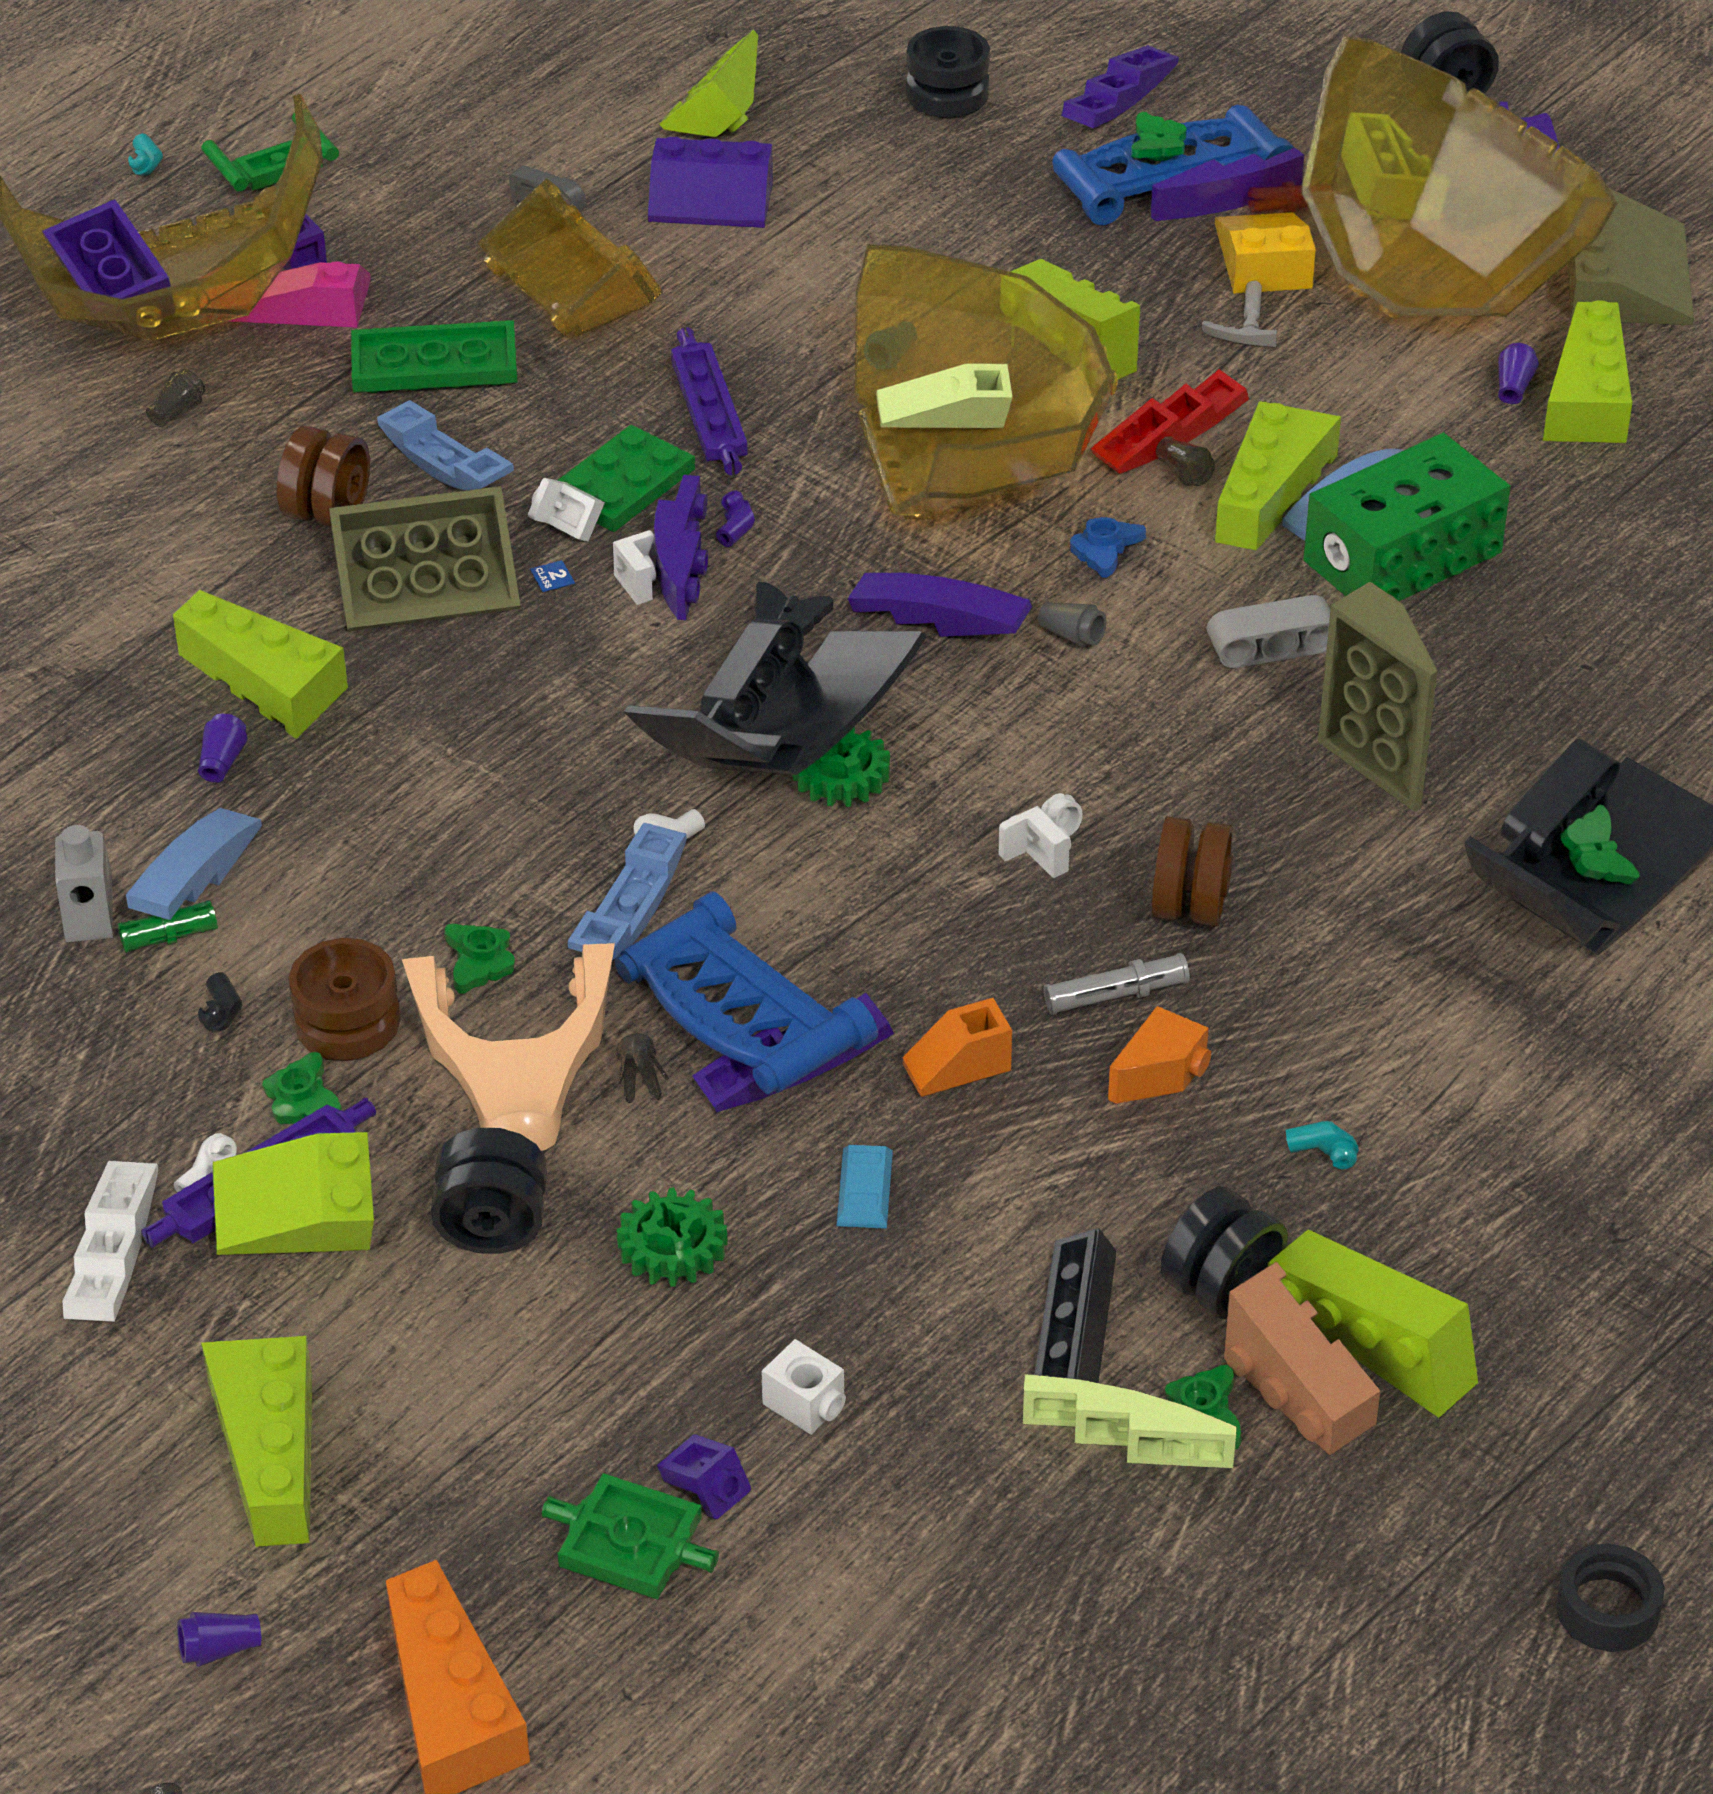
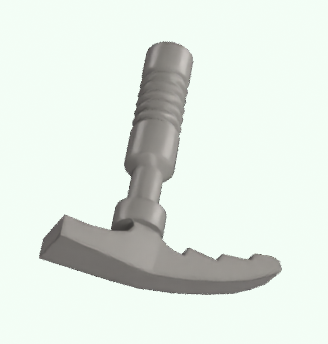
M1250 281L1246 285L1244 318L1246 321L1243 323V328L1235 329V327H1224L1223 325L1213 324V322L1203 321L1202 332L1227 341L1276 347L1277 330H1260L1257 322L1260 317L1261 284L1257 281Z

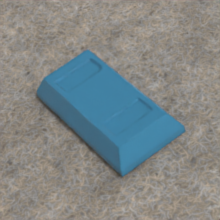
M848 1145L843 1148L837 1226L887 1228L893 1150L886 1146Z

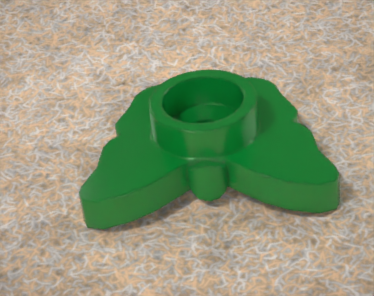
M1147 112L1138 113L1136 116V132L1140 140L1131 147V156L1133 158L1147 157L1154 161H1165L1173 158L1175 155L1184 154V140L1187 133L1184 124L1173 120L1165 121L1162 117L1152 116Z
M1597 806L1592 812L1585 814L1581 819L1578 818L1562 832L1561 841L1569 849L1570 860L1580 875L1597 880L1604 878L1607 881L1621 882L1629 885L1640 877L1634 865L1615 851L1617 849L1616 842L1609 840L1611 819L1605 806Z
M453 923L445 927V940L450 947L457 951V962L453 969V985L458 993L465 994L473 988L486 985L489 980L498 981L504 976L512 974L515 957L506 950L510 944L509 931L488 926Z
M310 1052L300 1060L290 1063L285 1069L276 1071L263 1081L262 1085L265 1095L268 1098L275 1099L272 1104L274 1119L278 1123L294 1124L325 1105L342 1110L338 1097L332 1091L324 1088L321 1078L324 1073V1064L320 1053Z
M1220 1365L1212 1370L1198 1372L1194 1377L1185 1376L1166 1385V1400L1185 1405L1236 1426L1235 1450L1239 1448L1242 1442L1240 1423L1237 1417L1229 1410L1228 1395L1234 1386V1373L1229 1365Z

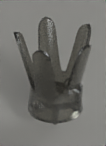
M641 1033L625 1036L617 1044L616 1057L621 1062L618 1085H621L622 1080L624 1081V1097L626 1102L632 1103L635 1099L636 1073L641 1074L651 1097L655 1100H660L662 1092L654 1064L665 1080H668L669 1076L655 1057L657 1050L654 1048L653 1040L648 1035Z

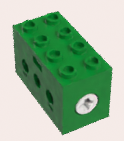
M1444 432L1310 493L1303 561L1344 596L1371 582L1396 600L1401 601L1502 553L1511 485Z

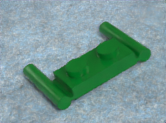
M303 110L294 112L292 121L305 136L235 158L234 161H230L213 140H206L201 146L202 152L232 187L239 192L245 190L247 186L254 191L260 188H268L275 183L293 177L304 176L308 172L323 168L322 159L326 158L328 161H333L339 156L338 148Z

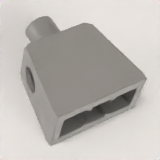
M82 825L69 826L63 830L62 834L55 838V878L65 941L75 942L113 938L112 872L104 834L100 831L89 832V829ZM78 886L89 887L93 891L94 897L88 902L81 903Z

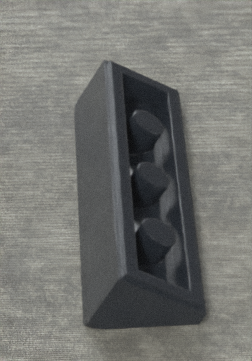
M1099 1228L1055 1240L1035 1375L1099 1383L1116 1262V1250Z

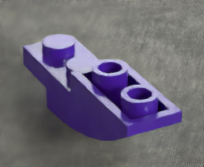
M683 475L676 500H658L655 512L654 535L657 578L665 601L677 620H686L691 603H698L700 595L699 575L705 576L708 568V550H702L698 519L704 520L706 517L708 499L707 494H701L700 476Z

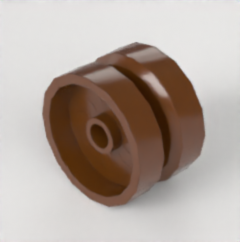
M300 426L294 431L285 446L277 476V501L282 514L286 517L303 521H311L316 518L319 524L331 527L329 508L363 504L370 477V454L365 440L360 437L338 433L332 437L328 430L309 426Z
M1165 817L1154 875L1152 917L1177 921L1183 914L1187 893H1191L1190 916L1193 922L1219 926L1232 874V825L1207 822L1202 828L1198 849L1195 850L1193 849L1194 826L1191 820Z
M332 939L322 941L308 948L293 962L288 981L293 1003L294 1023L298 1040L308 1051L320 1053L321 1057L325 1059L348 1061L372 1055L385 1048L396 1036L401 1021L396 994V974L392 958L380 946L364 939Z

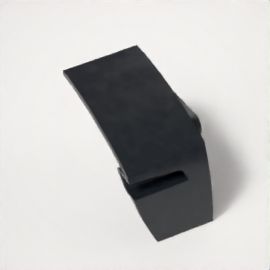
M757 618L747 625L704 692L701 699V712L628 705L624 713L654 741L669 751L703 767L798 775L826 754L872 710L910 663L926 639V636L922 631H830L818 651L807 664L800 654L803 648L804 636L798 623L791 620Z
M1579 738L1569 745L1507 815L1501 828V836L1510 841L1511 844L1503 853H1496L1471 836L1465 841V848L1472 869L1487 885L1599 955L1657 906L1713 850V805L1634 760L1626 757L1620 764L1619 761ZM1597 806H1605L1611 819L1609 840L1616 842L1617 849L1615 851L1634 865L1640 877L1629 885L1621 882L1607 881L1604 878L1597 880L1580 875L1570 860L1569 849L1561 841L1562 832L1578 818L1581 819L1585 814L1592 812Z

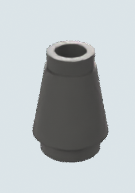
M1045 602L1038 616V622L1041 627L1047 628L1081 647L1097 645L1104 636L1107 624L1105 613L1099 611L1097 606L1093 604Z

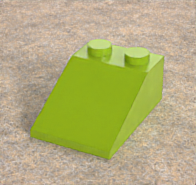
M368 1132L317 1133L213 1161L217 1255L370 1250L374 1215Z

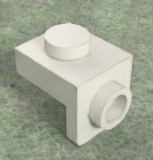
M543 478L540 486L532 496V505L528 512V517L535 521L548 523L579 540L589 541L605 502L566 482Z
M1038 806L1019 815L1012 816L1000 824L999 856L1004 861L1027 852L1052 878L1068 872L1069 850L1071 849L1070 837L1061 825H1056Z

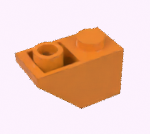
M994 998L948 1010L903 1056V1066L920 1097L1011 1071L1012 1029Z

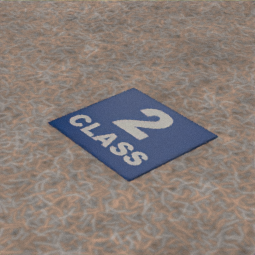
M562 560L530 569L542 592L575 584Z

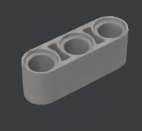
M1318 595L1239 607L1218 612L1209 620L1206 629L1221 663L1229 668H1239L1326 652L1330 607L1326 600Z

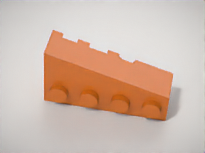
M434 1560L387 1579L386 1587L391 1622L424 1794H457L530 1763L526 1722L438 1561Z

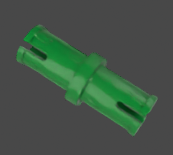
M210 900L179 908L171 920L150 915L145 918L118 923L119 935L125 953L167 942V945L176 944L179 938L218 929L216 915Z

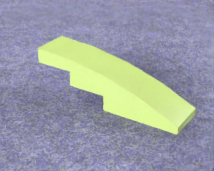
M1025 1374L1023 1424L1075 1427V1443L1127 1446V1463L1233 1468L1236 1426L1185 1405L1135 1390L1078 1379Z

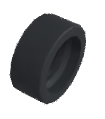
M1612 1543L1589 1545L1573 1553L1563 1566L1556 1600V1610L1563 1627L1574 1639L1586 1646L1608 1652L1631 1650L1647 1642L1657 1629L1665 1587L1660 1571L1646 1556L1634 1549ZM1606 1579L1620 1582L1633 1589L1641 1598L1642 1608L1625 1615L1614 1616L1600 1613L1586 1605L1577 1594L1578 1587L1594 1580Z

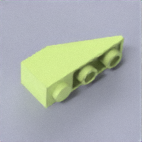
M963 364L879 389L876 393L881 427L1004 428L1012 401L1007 364Z

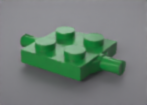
M603 1473L593 1492L578 1505L556 1499L553 1496H548L547 1501L543 1505V1518H549L570 1525L569 1534L558 1552V1562L561 1568L658 1600L672 1573L683 1563L706 1570L709 1573H712L717 1565L719 1551L690 1543L691 1537L702 1519L701 1505Z

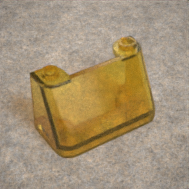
M546 178L478 242L487 255L483 262L498 278L505 274L551 315L549 318L550 322L564 336L569 332L576 337L649 306L663 294V291L637 254L625 244L620 248L613 244L587 222L573 204L568 205L560 195L561 191Z

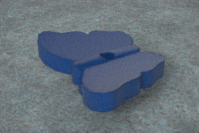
M1108 517L1089 519L1086 522V529H1084L1083 533L1071 537L1070 549L1080 561H1087L1088 567L1096 570L1102 578H1107L1117 568V553H1123L1124 546L1136 544L1146 539V527L1139 524L1118 522Z

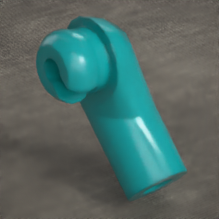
M142 133L138 134L132 142L135 149L134 152L138 156L133 159L129 155L128 164L135 174L147 176L162 161L163 153L147 134Z
M1321 1121L1286 1129L1287 1144L1291 1153L1319 1148L1333 1161V1166L1338 1169L1351 1168L1357 1161L1359 1147L1356 1140L1333 1122Z

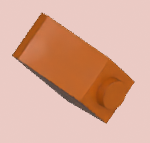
M1157 1006L1111 1064L1108 1100L1118 1104L1183 1092L1194 1076L1201 1077L1209 1065L1211 1059V1050L1207 1049L1209 1028Z

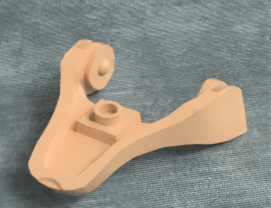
M615 943L584 944L582 957L574 958V968L572 971L575 974V978L569 982V991L571 995L577 997V1008L559 1029L539 1038L487 1041L469 1036L450 1019L449 1006L454 1003L455 994L451 988L447 987L449 979L446 977V968H437L434 956L402 959L432 1058L444 1065L459 1081L474 1107L480 1128H502L520 1133L536 1143L541 1151L555 1145L560 1129L563 1105L576 1072L588 1055L600 1045Z

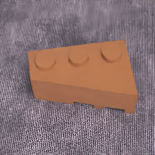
M1275 1262L1230 1291L1224 1359L1237 1376L1246 1378L1261 1392L1264 1400L1272 1408L1281 1410L1293 1421L1303 1437L1311 1442H1316L1326 1453L1331 1455L1376 1425L1380 1390L1339 1339L1330 1344L1311 1320L1316 1317L1317 1311L1308 1300L1301 1305L1298 1304L1281 1282L1287 1274Z

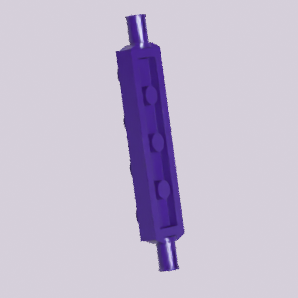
M686 327V334L684 328H681L677 332L680 346L671 349V361L706 461L722 460L725 472L728 475H732L733 467L736 475L742 470V464L738 457L748 455L747 440L711 343L696 342L691 328Z
M366 1097L344 1111L325 1105L247 1152L317 1133H356L354 1127L376 1115L375 1107ZM213 1172L162 1201L165 1217L141 1230L144 1240L151 1248H154L157 1244L174 1234H180L188 1238L192 1243H195L215 1231Z

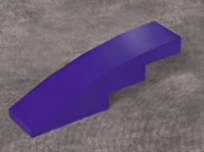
M1147 45L1110 58L1107 73L1088 79L1084 95L1064 101L1061 116L1091 128L1102 125L1134 106L1152 91L1175 68L1179 57Z
M1294 147L1266 160H1263L1254 153L1225 166L1215 159L1152 185L1151 218L1154 221L1208 215L1266 201L1301 188L1304 154Z
M864 573L848 597L853 612L891 611L896 625L934 623L940 637L1016 633L1032 608L1029 599L988 586L947 577L912 573Z
M864 993L857 999L866 1006L873 1016L878 1029V1038L859 1050L851 1047L784 1090L806 1082L853 1059L894 1034L889 1022L867 993ZM778 1028L765 1029L753 1037L761 1038L762 1045L772 1047L781 1042L787 1029L783 1032H780ZM725 1055L692 1075L716 1112L757 1101L777 1093L774 1091L770 1094L764 1093L753 1077V1067Z

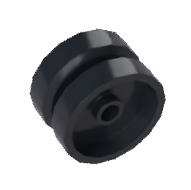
M1444 11L1423 20L1408 35L1400 53L1401 68L1405 76L1419 89L1428 103L1440 111H1457L1475 103L1492 86L1499 70V56L1494 46L1484 35L1480 34L1469 18L1459 12Z
M956 26L933 27L917 33L909 40L906 50V67L908 69L906 96L910 104L920 112L937 117H958L979 110L987 102L989 96L988 69L990 65V46L987 40L976 31Z
M474 1128L457 1133L443 1144L437 1155L435 1168L436 1186L433 1190L431 1204L433 1226L443 1239L456 1247L479 1254H502L522 1248L536 1238L542 1227L544 1211L543 1194L546 1188L547 1176L546 1157L536 1143L520 1133L506 1129Z
M1218 1186L1198 1198L1180 1218L1167 1240L1161 1257L1160 1273L1171 1286L1185 1295H1196L1202 1307L1218 1318L1227 1320L1230 1291L1268 1267V1262L1287 1247L1288 1232L1284 1224L1266 1212L1252 1211L1249 1201L1230 1188Z

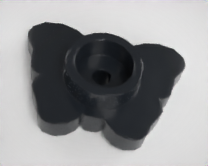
M758 582L756 584V619L795 621L800 625L803 636L813 630L814 625L820 623L833 610V598L830 596H817L799 601V598L795 595L787 598L781 590L769 583Z

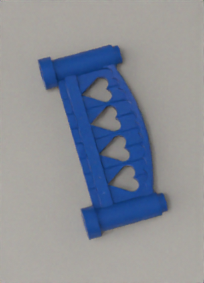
M1234 105L1227 111L1223 119L1181 123L1187 129L1184 143L1185 145L1196 147L1195 155H1175L1173 158L1161 161L1160 164L1156 165L1136 160L1131 156L1132 145L1140 140V137L1135 133L1107 143L1083 155H1078L1073 150L1062 149L1055 154L1052 163L1054 172L1082 202L1083 211L1089 219L1097 225H1107L1121 215L1124 208V197L1152 190V185L1215 159L1225 166L1254 153L1263 160L1290 150L1294 146L1287 139L1278 138L1250 108ZM1219 136L1231 138L1230 146L1226 147L1204 141L1214 140ZM1115 163L1127 165L1125 173L1116 174L1099 168L1110 167Z
M714 891L695 900L692 910L621 951L620 956L615 959L616 969L622 979L629 984L633 981L647 980L649 987L660 1004L688 1033L717 1052L753 1067V1077L759 1088L766 1094H770L773 1091L779 1093L851 1047L859 1050L878 1038L875 1020L860 1000L851 997L834 1007L832 1014L749 949L747 950L745 946L733 939L730 934L736 931L735 917L726 901ZM705 961L697 976L688 981L680 980L677 972L668 971L676 965ZM732 982L725 997L718 1002L706 1001L705 994L696 993V990L701 987ZM760 1004L753 1019L746 1024L734 1023L733 1016L723 1014L731 1008ZM789 1026L781 1042L772 1047L762 1045L761 1038L751 1036L759 1030Z

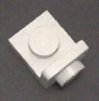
M648 530L614 541V576L637 605L653 600L652 581L656 579L655 535L652 531Z

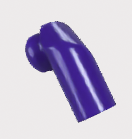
M737 490L725 494L721 499V505L725 508L724 515L727 522L717 530L716 537L725 547L733 546L752 528L755 522V516L749 501L744 500L742 493Z

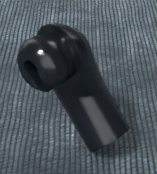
M218 972L211 975L206 981V987L213 1000L206 1001L209 1008L204 1010L200 1007L198 1010L199 1021L204 1024L207 1030L213 1032L226 1030L242 1009V1000L225 973Z

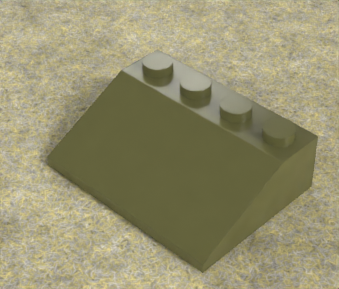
M1592 185L1570 187L1565 219V239L1571 320L1577 302L1601 300L1618 303L1621 322L1693 325L1694 315L1684 224L1610 188H1599Z
M501 486L329 508L347 631L521 609Z
M1368 582L1333 603L1330 607L1318 742L1415 812L1421 808L1437 669L1404 605L1373 583Z

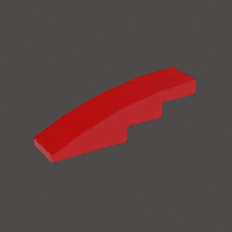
M1218 369L1195 389L1185 383L1161 404L1151 398L1091 447L1092 454L1119 474L1150 463L1187 444L1249 400L1247 389Z

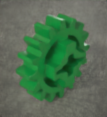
M854 727L815 763L798 775H792L793 781H798V791L800 793L810 790V800L813 802L821 797L827 798V806L831 807L835 804L836 800H843L846 807H851L852 799L858 798L866 803L869 801V791L881 794L882 783H888L890 780V752L884 750V741L882 739L872 741V731L866 730L859 735L855 733Z
M673 1187L668 1189L667 1197L662 1198L656 1192L650 1191L648 1203L644 1204L635 1199L631 1202L632 1213H622L620 1216L621 1227L617 1228V1241L621 1252V1261L623 1264H632V1274L635 1277L648 1272L650 1284H656L661 1277H667L670 1287H676L678 1277L685 1276L689 1282L695 1283L697 1282L696 1272L698 1270L712 1274L714 1272L713 1260L723 1261L725 1258L724 1246L728 1245L727 1225H724V1213L722 1210L713 1211L712 1199L709 1197L697 1202L694 1190L690 1189L684 1197H679Z

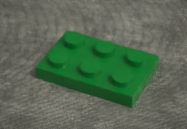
M630 424L557 481L566 482L605 502L596 524L615 532L680 482L683 475H689L694 471L695 456Z

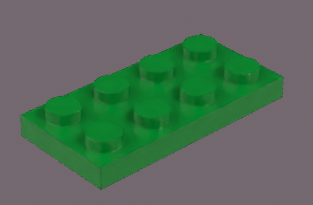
M514 320L351 330L353 392L377 393L387 390H420L422 388L437 387L459 388L471 385L518 383Z

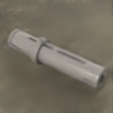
M1178 953L1175 956L1145 963L1141 959L1130 961L1128 967L1052 985L1047 984L1044 985L1043 992L1047 1009L1051 1015H1054L1058 1012L1098 1004L1136 994L1138 998L1149 996L1150 990L1180 983H1189L1190 974L1185 956L1182 953Z

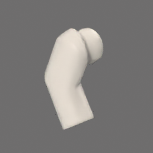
M691 809L677 819L649 813L640 816L635 821L633 829L636 835L643 822L686 833L687 840L704 829L705 822L702 815L695 809Z
M221 1133L206 1138L200 1147L193 1167L174 1182L176 1192L213 1172V1161L236 1156L237 1146L234 1140Z

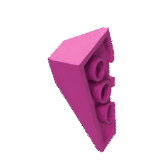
M320 262L205 289L198 311V320L357 328L371 280L370 273L360 264Z

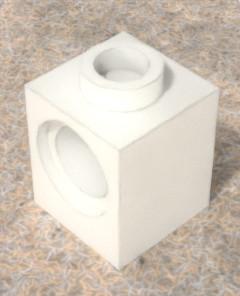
M794 1339L762 1370L763 1405L812 1435L826 1420L832 1421L835 1419L845 1404L844 1369Z

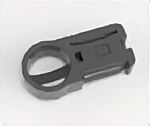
M525 165L520 166L509 176L511 199L515 204L521 201L542 208L546 215L563 222L573 220L586 207V197L583 190L576 182L570 179L561 178ZM558 192L563 194L571 205H566L559 197Z

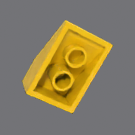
M1293 212L1215 217V226L1233 294L1245 293L1246 285L1250 281L1259 282L1262 286V292L1312 289L1316 249L1309 226Z

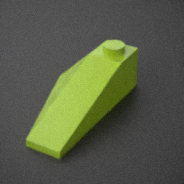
M754 29L732 46L706 72L707 75L687 92L689 95L685 98L686 101L684 103L678 102L659 123L664 130L717 137L726 129L733 133L747 121L748 117L745 115V112L754 100L758 34Z

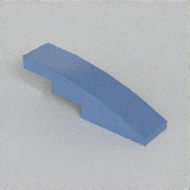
M219 808L198 820L178 836L148 866L127 892L128 908L171 920L184 900L195 903L209 883L220 885L261 828V819Z

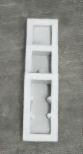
M108 1161L85 1210L86 1230L74 1254L75 1275L62 1301L64 1319L115 1322L143 1238L141 1230L146 1227L158 1175V1164Z

